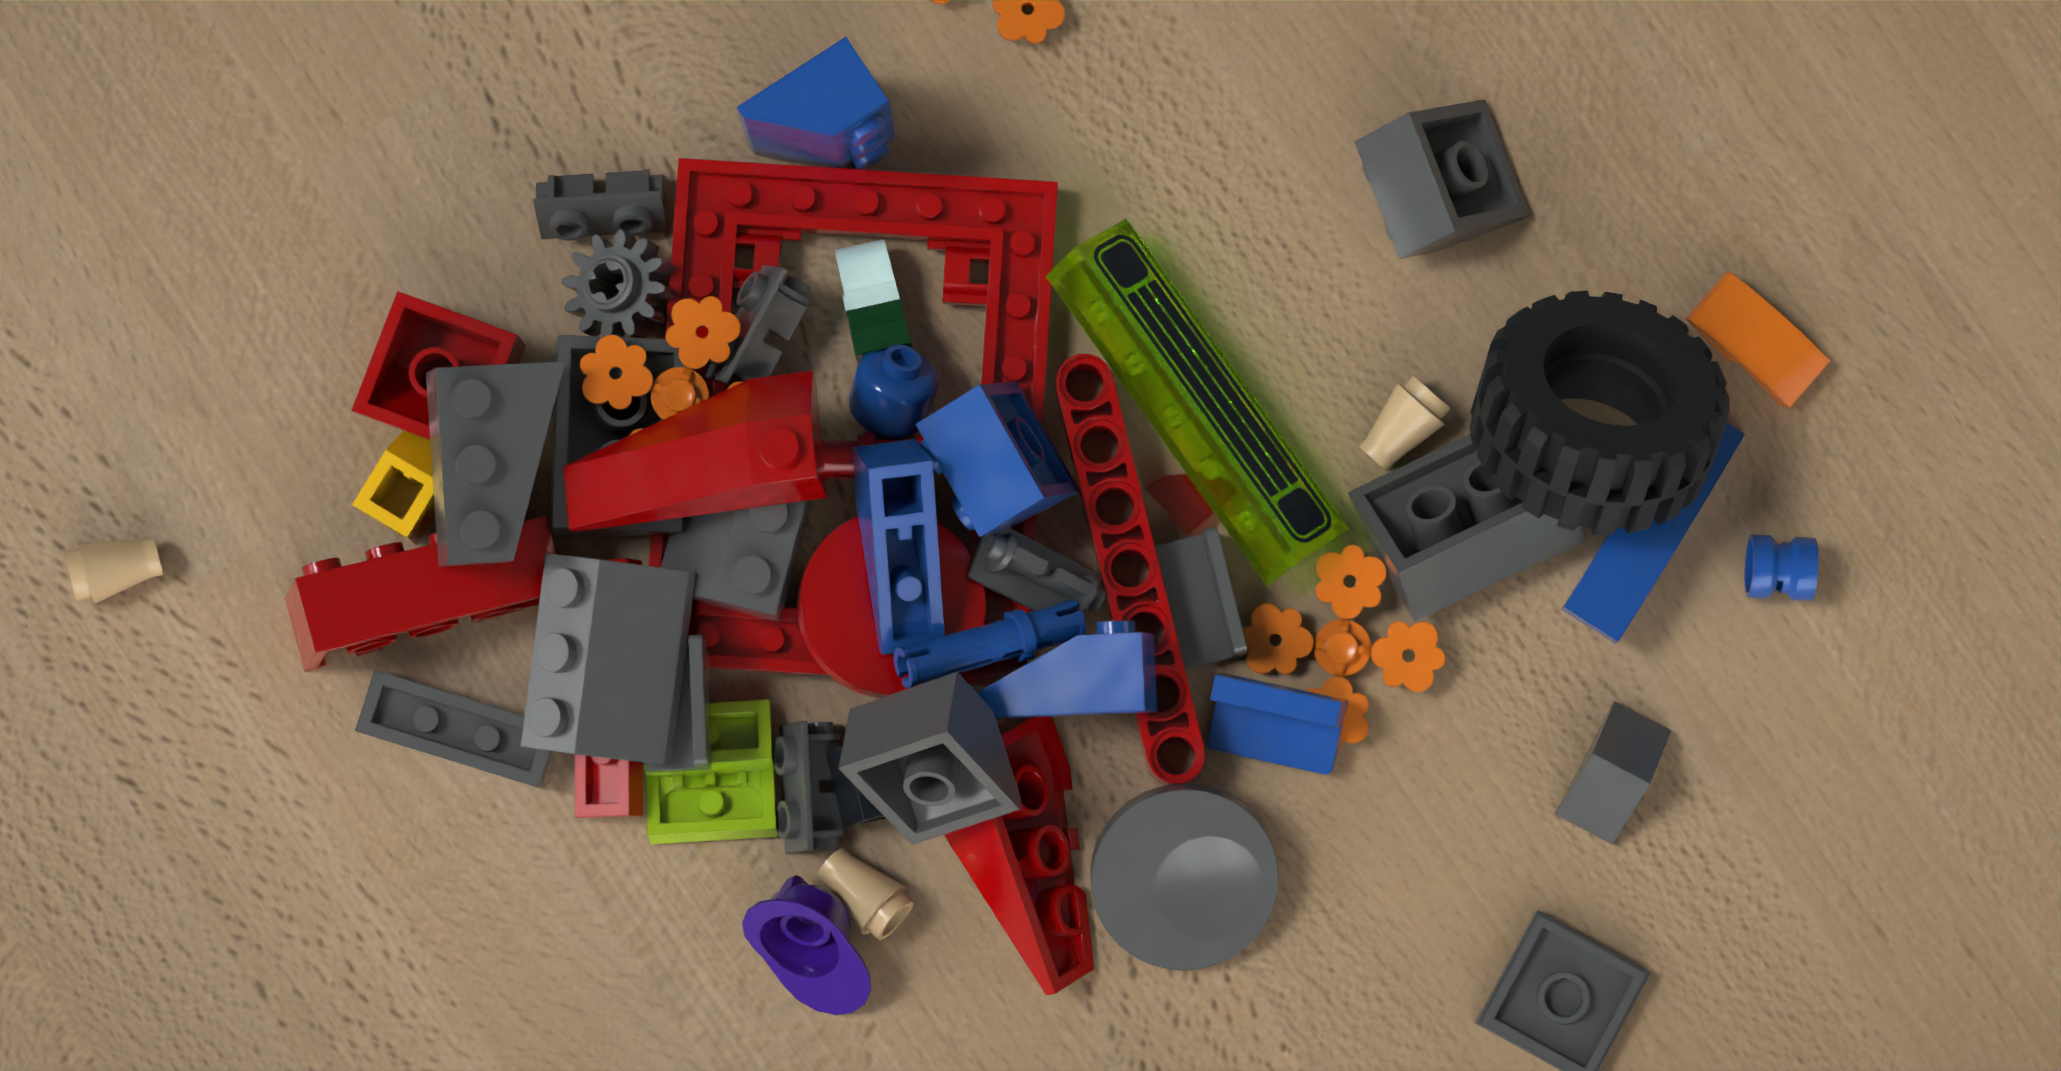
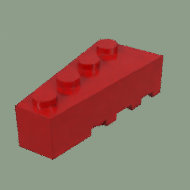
M527 514L525 515L514 561L439 567L437 533H433L427 536L429 545L404 551L402 542H394L367 550L365 552L366 561L342 566L340 558H329L302 567L304 576L294 579L285 598L304 671L307 672L327 666L325 654L346 647L347 654H355L356 657L380 651L382 647L395 643L397 641L396 634L408 631L410 638L422 639L444 633V631L459 626V618L470 616L472 623H479L538 606L546 553L556 554L546 516L528 520Z

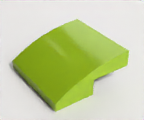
M770 699L710 703L712 770L648 773L646 771V763L643 762L646 774L647 836L650 844L778 837Z

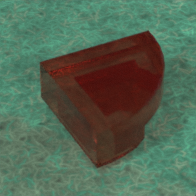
M1198 474L1167 475L1152 482L1145 488L1148 495L1186 538L1235 496V493L1217 479Z

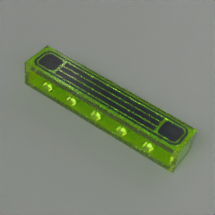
M1127 218L1076 246L1046 275V278L1267 587L1316 556L1349 529L1335 510L1331 501L1324 495L1299 460L1295 451L1286 442L1261 407L1258 399L1248 389L1224 355L1222 349L1205 329L1184 296L1175 287Z

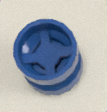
M1751 534L1747 542L1744 571L1745 594L1747 598L1767 599L1775 591H1779V593L1787 594L1791 600L1812 601L1815 596L1818 578V545L1816 538L1795 537L1789 543L1777 544L1771 535Z

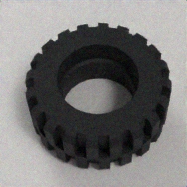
M1588 290L1571 291L1562 300H1559L1556 295H1552L1534 302L1531 309L1527 306L1517 311L1507 319L1505 327L1496 332L1490 344L1470 412L1472 415L1469 426L1471 441L1476 449H1478L1477 457L1488 476L1497 475L1495 480L1497 487L1510 500L1514 497L1524 502V510L1539 519L1543 514L1558 520L1557 526L1575 531L1577 526L1592 528V534L1611 535L1615 533L1616 528H1625L1627 534L1650 528L1653 520L1659 525L1679 515L1682 508L1694 502L1700 494L1704 482L1707 480L1730 411V397L1725 389L1726 379L1718 362H1711L1713 354L1700 336L1695 338L1689 336L1687 325L1674 315L1668 319L1657 313V306L1641 299L1639 304L1622 300L1623 294L1605 291L1602 297L1589 296ZM1585 399L1600 402L1624 413L1637 425L1623 426L1601 423L1575 412L1561 400Z

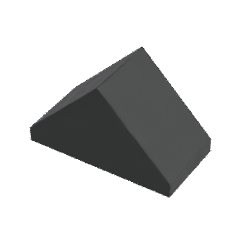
M1613 701L1554 815L1609 844H1613L1650 785L1671 731Z

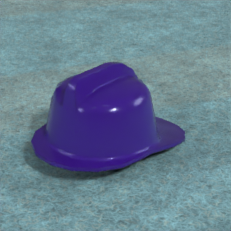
M795 875L785 881L780 891L772 899L760 901L747 910L742 921L745 938L765 960L783 986L798 1001L816 1011L832 1015L853 1013L865 1005L872 990L871 976L862 957L849 941V913L838 897L828 890L815 885H809L802 877Z

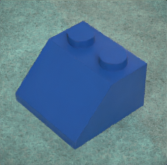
M1017 381L980 384L916 424L924 438L920 441V445L932 459L933 470L937 474L943 473L955 493L951 501L958 518L969 530L975 529L979 537L1001 533L1080 492Z

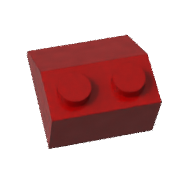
M397 291L351 411L430 440L427 372L434 368L519 364L526 345L515 333Z

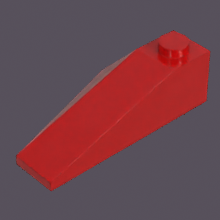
M814 371L748 379L564 466L569 530L571 532L828 498Z
M1053 717L1016 718L1002 723L998 727L1021 797L1020 810L944 834V836L1044 993L1052 995L1094 970L1086 895L1079 886L1075 885L1071 857L1072 850L1080 849L1078 828H1068L1064 791L1073 790L1071 770Z

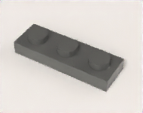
M374 670L355 728L356 732L540 789L553 751L521 747L524 715L378 670Z

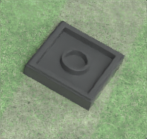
M1536 910L1479 1013L1475 1024L1559 1071H1598L1651 972Z

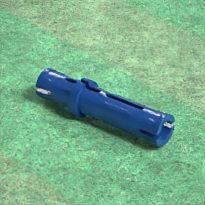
M1074 599L1027 613L1021 609L1006 612L1004 614L1005 619L991 624L963 630L927 642L896 648L894 651L895 670L898 678L909 674L908 677L902 678L901 684L908 689L955 672H965L1001 660L1014 658L1020 662L1032 659L1035 656L1034 652L1063 644L1077 635H1086L1084 613L1082 610L1071 613V611L1077 610L1079 606Z

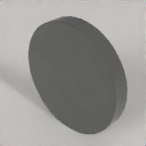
M1194 783L1168 784L1156 787L1139 794L1125 803L1114 813L1101 831L1094 847L1090 866V882L1095 908L1103 926L1113 940L1139 960L1153 966L1172 970H1194L1210 967L1226 961L1245 949L1267 923L1278 891L1279 875L1275 852L1268 833L1257 816L1232 795L1217 788Z

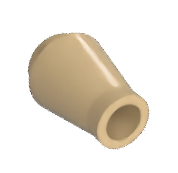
M1412 375L1403 386L1399 383L1396 384L1368 436L1359 447L1388 471L1397 460L1445 425L1441 419L1451 407Z
M154 538L142 541L78 542L80 549L64 552L76 602L92 598L93 604H96L149 578L163 575Z
M844 848L835 851L825 861L817 874L832 893L843 902L850 918L863 935L871 933L879 941L889 936L903 922L914 904L905 895L906 886L853 857Z

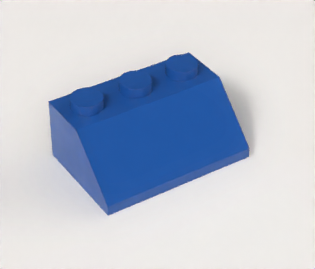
M847 37L836 42L736 107L748 145L755 155L816 167L849 169L855 165L857 169L865 170L890 152L887 143L895 139L889 100Z

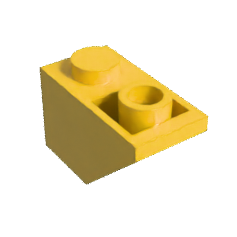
M402 431L386 448L352 505L366 516L415 545H418L435 517L431 443L428 439Z

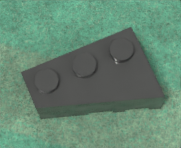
M565 361L434 368L426 373L439 567L514 561Z

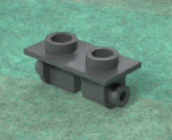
M650 169L606 173L605 193H595L593 174L548 175V182L536 183L534 208L541 239L558 238L572 241L596 234H616L618 230H624L634 236H640L647 232L667 231L663 200L665 199L663 174L651 175Z
M763 265L760 272L755 271L750 274L743 283L736 300L737 305L741 306L736 314L741 330L738 338L728 344L730 356L722 363L709 360L710 364L703 377L722 383H728L730 377H732L730 386L734 382H744L752 378L770 376L782 351L764 342L763 339L767 332L770 331L783 340L789 341L810 303L805 298L810 287L792 276H788L784 284H782L788 270L782 267Z
M1011 528L998 534L982 536L966 575L967 578L1032 611L1074 599L1079 606L1077 610L1071 611V613L1082 610L1084 613L1086 608L1095 612L1103 603L1106 595L1105 588L1099 586V573Z
M798 721L779 726L780 736L776 738L773 747V762L777 774L781 775L783 801H780L777 807L776 826L780 838L784 839L785 854L813 850L814 852L837 851L839 849V838L845 837V830L842 826L835 792L820 793L819 781L832 780L826 753L840 747V734L833 733V722L808 723V721Z

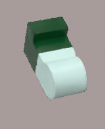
M881 239L836 249L835 255L844 291L843 302L857 364H859L864 354L886 350L892 345H906L913 348L885 240Z

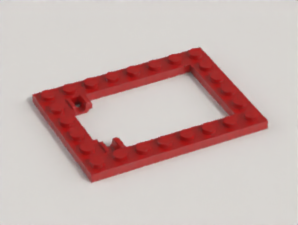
M678 158L671 264L674 269L670 273L669 288L677 293L675 298L668 300L666 332L671 326L675 325L671 317L672 308L682 299H693L700 304L705 297H716L722 304V312L733 314L734 291H740L749 275L755 271L760 272L763 265L779 267L782 241L801 242L802 233L926 240L927 250L945 251L942 303L986 307L981 384L1017 381L1043 425L1058 182ZM737 247L754 249L753 269L736 268ZM970 262L989 263L988 284L969 283ZM705 327L697 330L699 338H705L708 335V329ZM708 362L704 367L692 370L697 372L706 382L710 398L727 390L728 383L708 380L703 377L710 364ZM1037 515L1011 527V529L1035 541ZM975 529L971 530L970 554L973 558L982 538L979 537ZM670 534L651 535L648 566L661 568ZM984 586L986 597L984 625L1005 619L1004 614L1013 610L1021 609L1025 613L1031 612L1030 609ZM695 600L692 601L687 640H689V635H703L706 639L708 669L829 676L813 658L804 642L798 622L797 608H784L780 622L719 606ZM1010 658L959 674L970 686L987 687L1026 665L1027 660L1018 662L1014 658Z

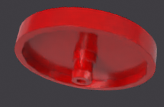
M855 517L843 523L825 537L807 562L797 594L798 622L808 650L829 676L857 693L869 697L883 698L906 690L901 681L902 678L908 677L909 674L898 678L894 666V653L882 655L879 651L858 517ZM937 523L944 631L946 636L974 627L984 626L986 597L984 586L966 577L973 560L972 555L954 534Z

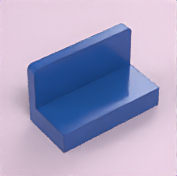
M1227 673L1215 675L1210 700L1216 701L1207 741L1210 749L1324 775L1330 774L1333 771L1348 700Z

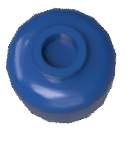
M892 345L886 350L866 353L857 366L849 393L850 412L866 432H874L875 436L879 439L894 440L914 435L919 431L916 424L930 414L938 388L937 371L926 357L906 345Z

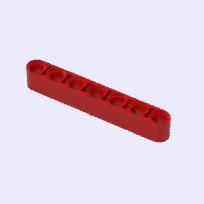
M1076 354L1068 358L1058 370L1056 376V398L1102 586L1106 590L1105 598L1111 621H1132L1138 617L1148 616L1160 624L1163 630V639L1155 647L1156 678L1169 680L1178 691V702L1172 709L1166 712L1134 713L1146 766L1150 775L1159 784L1191 783L1199 775L1205 761L1204 745L1113 375L1108 365L1100 357L1091 354ZM1079 371H1088L1100 379L1103 388L1095 399L1079 401L1068 393L1066 389L1068 379ZM1094 432H1103L1110 435L1117 444L1118 450L1116 455L1105 463L1089 461L1081 450L1083 440ZM1114 493L1125 496L1133 508L1131 517L1120 525H1110L1103 522L1096 512L1097 503L1103 496ZM1134 555L1145 562L1148 575L1142 584L1136 587H1125L1114 580L1111 574V567L1119 557ZM1169 740L1185 742L1193 753L1192 767L1181 775H1172L1165 772L1157 761L1159 747Z

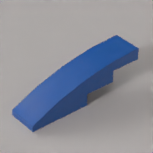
M1725 422L1726 427L1707 480L1704 482L1698 497L1691 505L1682 508L1679 515L1659 525L1653 520L1651 527L1643 531L1627 534L1625 528H1616L1615 533L1606 535L1592 557L1593 560L1561 610L1613 643H1618L1693 523L1745 434Z

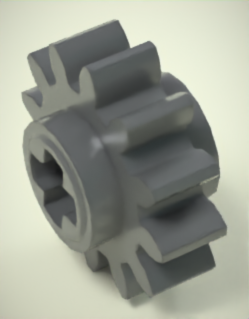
M624 230L617 231L613 244L597 234L592 236V248L595 253L591 257L579 252L572 254L574 263L581 267L579 276L571 275L562 279L564 286L576 291L578 294L577 297L572 298L564 306L565 311L577 317H583L579 324V330L590 336H599L601 334L602 337L606 335L625 337L626 332L634 338H646V328L643 324L645 320L650 319L657 323H665L667 320L663 311L657 308L659 300H670L676 297L677 292L661 284L660 281L673 271V265L661 258H656L659 251L657 244L646 238L637 241L634 235ZM619 291V293L614 297L613 293Z

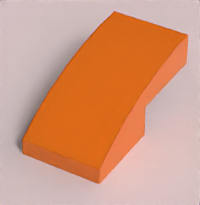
M1726 272L1685 318L1727 361L1737 363L1778 405L1790 408L1830 362L1789 320L1730 272Z

